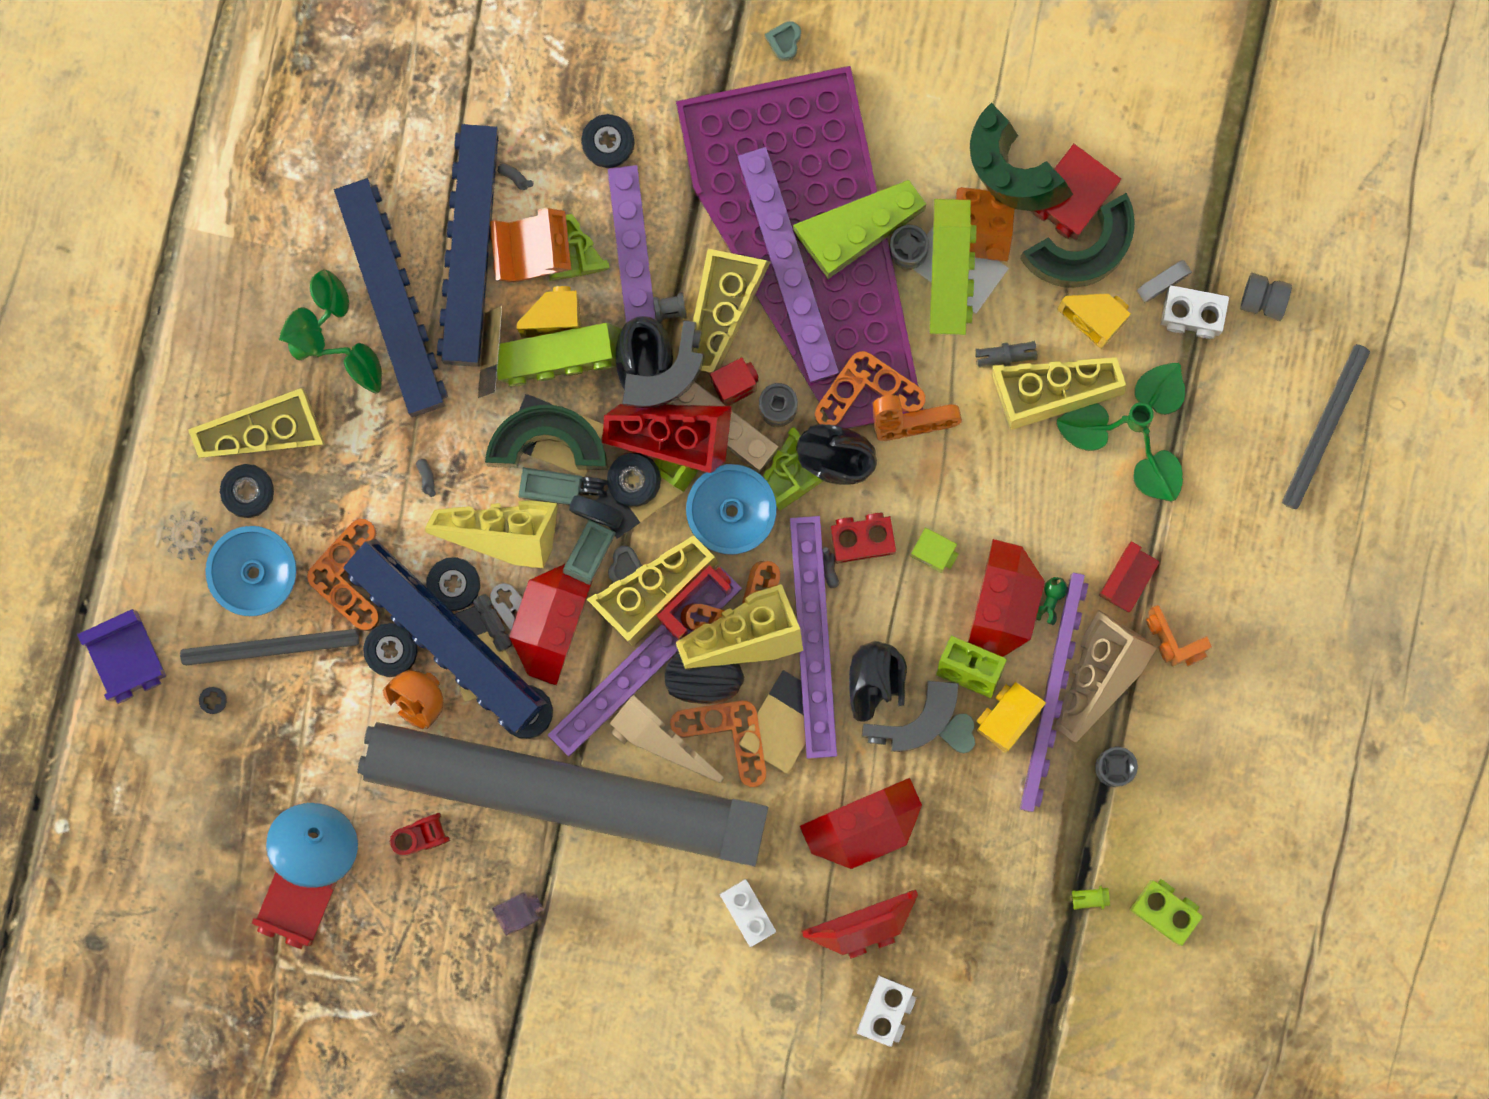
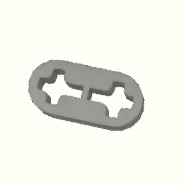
M1181 260L1139 287L1137 292L1146 303L1166 291L1170 285L1174 286L1186 278L1192 271L1185 260Z
M506 583L499 584L492 589L490 600L509 629L512 630L516 619L512 613L515 610H519L522 598L511 585ZM500 590L512 592V595L509 597L513 604L512 608L509 609L503 602L497 603L496 600L499 598L498 592Z

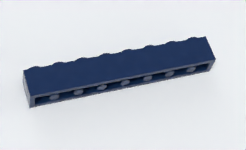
M461 124V133L456 132L454 149L459 150L458 162H453L452 179L457 180L456 191H451L450 209H454V220H448L447 238H452L451 250H446L445 267L449 268V279H443L442 297H447L446 309L441 308L440 326L444 327V338H438L437 356H442L443 363L447 365L480 367L490 248V221H492L499 140L498 127Z
M366 178L334 189L409 415L413 418L445 407L443 398L448 397V393L443 380L437 381L434 370L439 369L434 352L428 353L425 342L430 340L425 325H419L415 314L420 313L415 296L409 297L406 286L411 285L406 269L399 268L396 258L401 257V253L396 240L390 241L387 230L392 229L387 213L381 214L378 203L383 200L377 184L372 186L369 179Z
M376 539L365 541L345 564L343 569L349 573L348 578L358 587H363L371 594L369 598L374 604L381 608L384 607L391 614V619L396 625L406 628L413 635L412 639L418 646L423 649L427 648L434 655L433 659L440 667L449 669L456 676L455 681L462 688L473 692L477 696L476 700L480 706L488 711L491 710L498 716V722L503 728L514 733L524 730L547 704Z

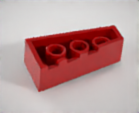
M619 404L604 415L602 443L712 473L726 461L732 406L663 405L655 408H634Z

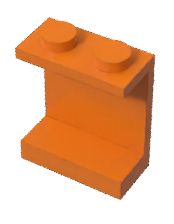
M545 208L538 210V216L509 223L496 220L490 221V240L493 248V269L496 280L514 283L571 270L565 211Z

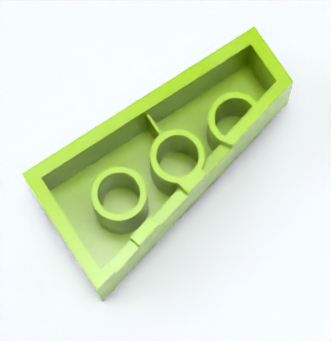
M907 180L794 224L793 232L827 279H829L893 234L899 227L904 226L924 212L926 203L912 183Z
M934 199L930 334L966 335V323L972 324L973 306L967 305V297H973L974 279H968L969 270H975V252H970V243H976V225H971V200Z
M602 323L500 343L497 363L498 380L508 383L510 387L525 385L527 384L526 380L530 379L547 381L554 379L556 375L565 374L566 376L582 374L583 371L604 370L615 367L616 345L622 329L609 323Z

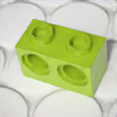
M951 636L940 658L936 676L953 683H958L962 687L992 698L1007 659Z
M1162 879L1158 883L1150 880L1129 910L1178 946H1182L1203 917L1197 912L1200 907L1186 897L1181 901L1172 893L1175 889ZM1152 893H1158L1163 898L1162 907L1156 911L1148 906V897ZM1177 911L1185 912L1188 917L1186 926L1180 929L1172 921L1173 915Z

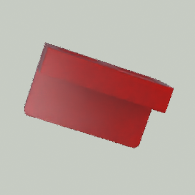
M1132 541L1127 545L1099 593L1100 597L1128 613L1132 611L1159 565L1157 559L1141 551L1142 547Z

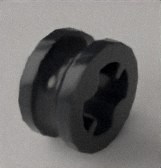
M592 477L581 478V482L584 483V487L580 489L581 494L606 496L607 492L604 491V487L608 485V480Z
M216 687L204 689L199 696L201 709L209 714L221 712L227 703L225 693ZM211 692H217L218 695L216 697H221V704H216L214 709H209V704H205V697H210Z

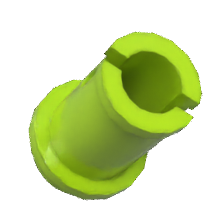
M1099 886V889L1072 891L1074 910L1101 907V910H1103L1104 906H1110L1108 888Z

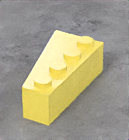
M713 249L707 250L693 322L697 324L696 330L702 331L700 347L693 350L694 353H701L705 356L701 371L712 373L720 369L771 262Z
M1117 357L1077 360V362L1061 363V361L1049 362V364L1031 365V363L1018 364V366H992V377L1010 430L1124 395L1126 390V382Z
M304 388L188 429L198 458L325 445Z
M692 536L660 555L658 559L636 569V572L621 581H616L609 588L599 594H594L587 600L634 647L659 622L657 615L709 565L714 568L719 562L695 536Z

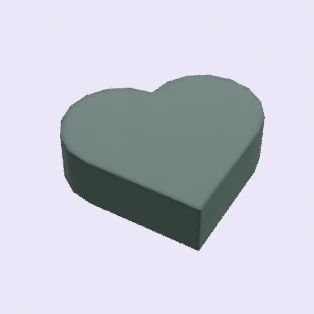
M788 21L765 33L764 37L778 59L790 61L797 54L796 44L801 38V29L797 23Z
M958 714L947 724L939 736L955 751L968 753L975 746V738L972 734L974 721L967 714Z

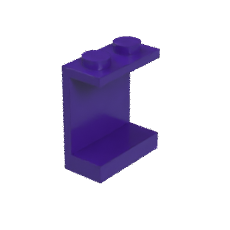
M134 609L77 634L81 644L87 647L106 689L107 693L104 696L108 701L116 700L117 704L125 702L134 697L132 692L143 688L144 691L151 690L161 685L160 679L167 677L139 613Z

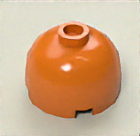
M407 670L398 674L383 688V695L391 706L395 702L402 709L398 714L408 723L419 729H424L425 727L428 729L441 714L444 704L442 691L438 687L440 682L429 672L424 674L420 671Z

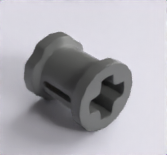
M683 292L678 293L675 297L664 299L653 297L658 322L662 323L663 319L675 317L687 319Z

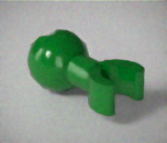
M1053 577L1045 583L1044 591L1047 597L1043 606H1040L1038 609L1036 620L1040 621L1042 615L1048 612L1049 618L1047 623L1050 625L1056 623L1057 614L1054 609L1058 600L1064 598L1068 590L1067 584L1062 578Z

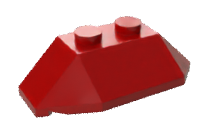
M995 539L992 540L968 638V643L1001 657L1031 640L1045 584L1043 577L1022 546Z
M566 563L528 581L509 636L527 675L556 686L593 583L592 580L591 584L588 585L563 573Z
M908 778L824 814L799 827L811 854L853 869L906 846L922 804L911 779Z
M915 889L802 930V935L804 938L841 955L849 954L850 959L867 953L865 947L877 943L878 948L896 942L894 937L900 935L918 897L917 891Z

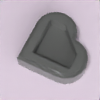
M629 546L618 547L613 554L614 563L610 566L608 575L610 580L615 583L636 572V569L640 568L642 564L635 551Z

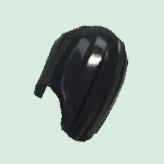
M639 316L631 319L623 326L616 345V368L623 389H625L627 374L657 376L671 368L673 364L672 345L666 329L660 322L651 317Z
M820 424L810 426L807 431L803 432L796 446L798 461L801 466L828 483L851 485L863 482L875 471L877 465L875 447L864 436L835 425Z
M873 641L861 645L852 657L849 670V692L853 717L857 721L861 722L872 719L879 703L883 699L886 702L891 701L892 696H898V706H904L907 664L903 655L890 644Z
M679 652L672 656L665 671V685L669 694L689 703L713 704L725 702L736 696L745 680L739 663L685 669Z

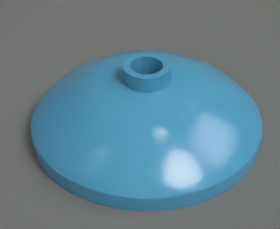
M726 464L719 466L712 473L705 472L694 483L687 498L686 516L692 533L705 547L721 554H742L756 548L768 537L776 519V500L770 485L759 473L742 465ZM730 506H735L738 509V513L734 517H730L726 513L727 508Z
M244 526L229 531L214 544L207 558L205 573L208 588L212 596L222 607L242 616H260L272 612L286 601L295 585L297 567L291 548L278 534L259 526ZM252 568H258V577L250 578L249 571Z
M303 803L288 808L273 821L267 835L266 851L272 867L285 880L303 887H323L340 880L352 868L357 856L358 839L352 823L337 809L320 803ZM316 833L319 837L311 838L309 834Z

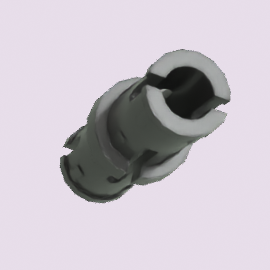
M1031 341L1009 345L1007 342L1002 343L1000 347L975 349L976 358L989 357L977 359V367L981 368L997 364L1011 366L1012 362L1037 360V351L1024 352L1035 350L1036 343Z

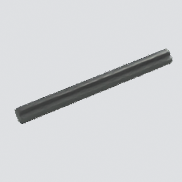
M1356 344L1352 348L1284 495L1282 503L1288 508L1296 510L1301 504L1370 354V351L1364 346Z
M356 629L182 649L180 659L181 663L185 666L356 646L359 644L360 638L359 632Z

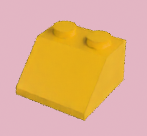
M569 286L553 287V291L545 292L517 322V330L521 338L536 337L580 328V301L577 291H571Z
M1109 294L1065 296L1057 308L1065 318L1100 349L1109 342L1131 315L1127 311L1129 306L1118 296L1113 298Z
M1017 682L1013 683L1011 687L1005 684L995 697L999 701L993 710L987 707L976 721L980 724L976 731L1004 753L1010 750L1046 704L1045 701Z

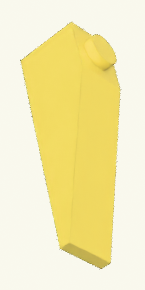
M525 500L518 501L519 506L501 508V504L496 503L490 504L491 508L484 510H474L471 506L437 509L433 511L425 527V532L513 565L544 568L553 548L558 506L557 503Z
M782 584L752 593L745 598V602L733 610L731 608L722 612V617L711 624H703L676 642V647L685 669L775 660L803 651L801 629Z

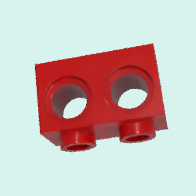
M743 357L710 373L711 383L725 406H730L757 392L756 383L759 382V376L751 361L746 364Z
M883 512L865 515L866 520L854 522L853 517L837 519L836 525H832L830 528L836 564L895 555L896 547L891 516L884 517ZM874 527H880L885 531L886 539L880 543L873 542L869 537V531ZM844 532H851L855 535L857 542L852 547H844L839 541L840 535Z

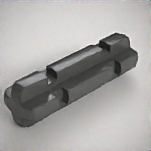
M486 594L473 600V604L477 612L481 613L480 618L489 636L494 638L493 643L499 652L512 646V642L508 634L504 633L505 628L495 609L491 608L492 603Z

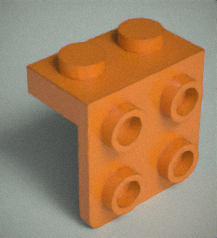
M958 188L956 200H971V225H976V243H970V252H975V258L1008 262L1015 209L998 201L988 190Z
M1159 605L1152 607L1148 611L1149 618L1146 619V623L1152 635L1157 634L1162 643L1158 648L1165 663L1170 661L1172 667L1186 662L1188 667L1207 657L1205 652L1212 648L1207 636L1179 649Z

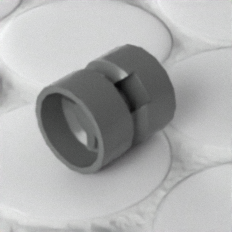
M908 224L894 231L890 241V254L892 261L900 268L911 270L918 268L924 263L928 254L929 240L923 229L916 225Z
M1251 272L1244 290L1240 310L1253 314L1263 310L1264 315L1268 318L1281 321L1288 305L1292 284L1280 280L1269 284L1268 277Z
M782 383L767 386L759 397L761 418L773 427H782L794 420L797 414L798 399L793 389Z
M1113 747L1105 750L1099 755L1095 763L1096 776L1100 782L1110 787L1128 784L1134 779L1138 770L1136 757L1131 751L1123 747Z

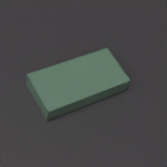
M523 467L518 497L570 506L573 497L580 496L582 476Z
M588 520L563 569V573L590 585L616 532Z

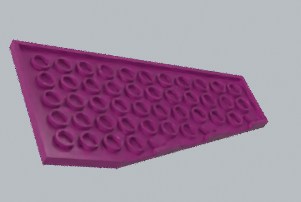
M851 66L676 101L694 191L729 251L733 254L771 262L738 161L739 155L764 147L767 148L792 229L794 224L877 192ZM795 235L839 374L855 353L865 351L918 386L887 238L827 279ZM770 263L755 295L818 403H820L838 375L810 383L772 263ZM865 358L862 361L856 360L854 362L857 365V372L861 373L862 370H866L871 374V377L867 379L870 382L874 381L876 373L881 370L879 366H876L875 371L871 370L867 366L868 360ZM885 374L879 378L878 384L881 389L889 391L895 387L896 381L893 376ZM842 382L837 386L836 391L840 397L849 398L853 395L854 388L850 383ZM901 383L898 392L894 395H903L907 399L906 405L909 407L912 404L919 405L920 402L917 400L918 394L913 392L912 395H908L903 391L906 385ZM865 385L837 426L852 429L874 424L873 401L882 396ZM830 396L828 400L833 401V404L828 410L823 409L828 419L834 421L836 417L833 413L836 407L839 405L841 409H844L846 405L838 403Z

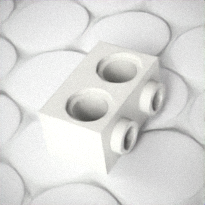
M1170 285L1166 292L1160 325L1167 326V330L1171 332L1184 333L1185 330L1197 332L1196 336L1214 339V335L1220 336L1223 332L1229 296ZM1175 304L1183 305L1187 310V316L1183 318L1176 317L1172 312V306ZM1202 311H1213L1216 315V322L1206 323L1202 319Z
M746 879L720 894L750 947L776 933L774 926Z
M878 975L856 1033L890 1047L893 1041L899 1043L905 1026L900 1024L904 1013H911L916 997L912 996L913 989ZM891 989L900 991L902 995L900 1004L895 1007L888 1006L884 999L886 992ZM879 1018H886L890 1021V1031L885 1035H878L874 1032V1022Z

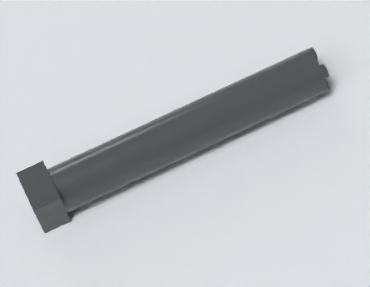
M376 722L374 727H367L364 744H368L367 754L360 757L357 770L358 774L363 775V781L756 867L768 806L724 798L381 722Z

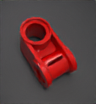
M439 812L394 831L390 837V847L398 855L408 856L422 850L440 846L451 840L449 836H445L440 822L442 816ZM430 825H432V828L434 830L436 836L435 838L432 835ZM406 833L411 836L413 842L408 850L402 851L397 848L396 839L399 835Z

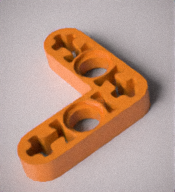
M860 351L849 359L815 410V420L818 425L837 426L865 385L883 397L894 395L898 392L900 384L904 383L906 387L903 388V391L908 395H912L913 392L917 393V400L920 402L919 405L912 404L909 407L906 405L907 399L899 394L902 410L906 413H914L921 410L925 404V394L919 386L872 354ZM864 358L867 359V366L875 371L876 366L881 368L876 373L873 382L867 380L871 377V374L866 370H862L861 373L856 371L857 365L854 363L856 360L862 361ZM889 374L894 377L896 385L892 390L885 391L879 387L878 380L882 375ZM842 382H848L853 386L854 393L849 398H842L837 394V386ZM830 396L838 403L846 405L844 409H841L839 405L836 407L833 413L836 417L834 421L828 419L827 422H824L822 420L823 414L820 411L822 409L828 410L833 404V401L828 400Z
M888 395L873 401L874 428L877 439L880 441H889L955 427L962 422L959 406L955 404L903 414L899 396Z
M357 519L346 528L311 566L307 579L309 584L355 627L362 631H370L377 627L379 623V612L342 578L346 572L343 567L347 562L338 563L334 559V552L338 547L343 546L349 549V560L356 553L353 546L344 540L349 536L350 540L353 541L358 534L355 531L358 526L364 528L367 525L369 527L367 533L370 536L366 540L361 537L355 543L357 546L361 547L365 541L376 538V528L366 519ZM317 570L320 572L327 570L326 577L333 584L336 579L340 581L339 584L332 588L329 595L325 593V591L330 589L323 582L315 583L317 579L315 572ZM348 589L352 594L350 603L344 606L339 605L335 600L337 591ZM358 599L362 601L358 605L364 612L371 610L373 612L370 615L373 620L372 623L364 622L361 625L359 623L361 617L354 610L351 615L347 613L356 605Z
M759 561L752 566L742 604L747 596L761 591L755 590L756 586L771 588L779 584L780 569L772 561ZM767 568V572L771 573V577L764 580V577L760 575V571ZM691 603L683 608L681 622L685 628L694 631L703 624H711L722 617V612L725 610L704 604ZM691 612H697L698 615L703 617H710L708 623L702 621L694 623V619L690 618Z
M735 701L677 711L672 716L670 726L672 731L679 737H692L732 730L739 776L742 783L748 787L755 788L765 781L766 767L756 708L752 703L748 701ZM740 706H745L746 710L752 711V716H749L747 721L748 727L755 724V731L746 730L737 734L736 727L742 728L741 719L735 718V713L739 712ZM712 710L720 712L723 717L722 723L716 728H711L705 723L706 714ZM701 712L700 722L703 730L697 731V724L688 726L687 732H682L681 728L675 727V722L680 721V716L686 715L687 720L696 719L694 713ZM746 732H752L759 738L760 747L755 754L752 752L745 753L740 749L739 742ZM759 754L760 761L754 760L756 770H761L762 775L757 777V782L751 783L750 778L744 777V772L749 771L748 761L742 764L741 757L751 758Z

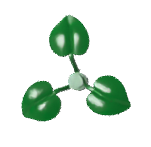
M322 269L311 278L310 294L316 305L325 310L324 315L317 320L316 315L311 310L304 307L295 309L286 319L279 340L288 343L291 355L299 361L309 356H317L319 358L323 355L346 354L344 366L348 374L359 385L377 394L381 390L382 370L380 361L371 348L362 343H357L352 347V350L348 347L324 349L325 339L321 333L322 328L320 326L331 316V313L338 318L345 316L349 309V297L340 279L329 270Z
M1180 363L1160 365L1143 374L1137 381L1134 392L1135 398L1139 403L1131 407L1128 416H1122L1121 419L1111 425H1107L1109 415L1106 409L1098 403L1067 412L1057 419L1056 424L1062 436L1073 446L1085 451H1095L1103 448L1108 442L1107 431L1114 430L1124 423H1127L1134 432H1142L1144 434L1145 452L1148 459L1139 461L1135 466L1133 479L1136 487L1143 494L1152 498L1169 502L1177 499L1183 483L1181 464L1174 454L1166 450L1159 451L1154 456L1152 455L1149 427L1154 416L1153 410L1162 415L1176 412L1184 402L1185 385Z

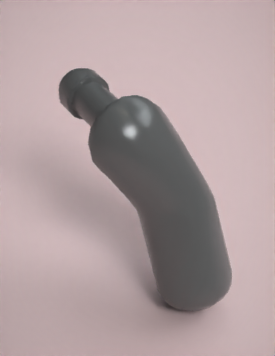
M505 163L498 166V173L511 179L520 190H526L528 187L533 186V181L527 180L516 168Z
M419 459L416 462V467L422 477V491L430 497H434L436 492L434 490L433 472L426 459Z
M824 547L822 549L824 554V577L829 588H836L839 585V580L834 570L835 556L830 553L828 547Z

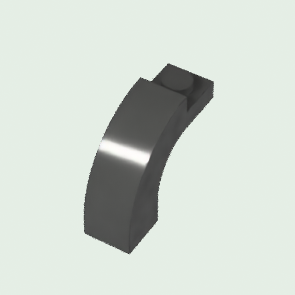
M683 320L678 357L666 372L657 376L626 375L622 402L624 406L634 408L660 407L675 401L690 389L701 372L705 358L704 354L693 352L694 348L700 347L702 332L701 330H696V322Z
M928 681L925 706L921 715L915 721L898 727L863 724L862 737H867L870 744L886 745V739L892 740L891 752L909 751L929 743L942 732L953 715L958 696V683Z

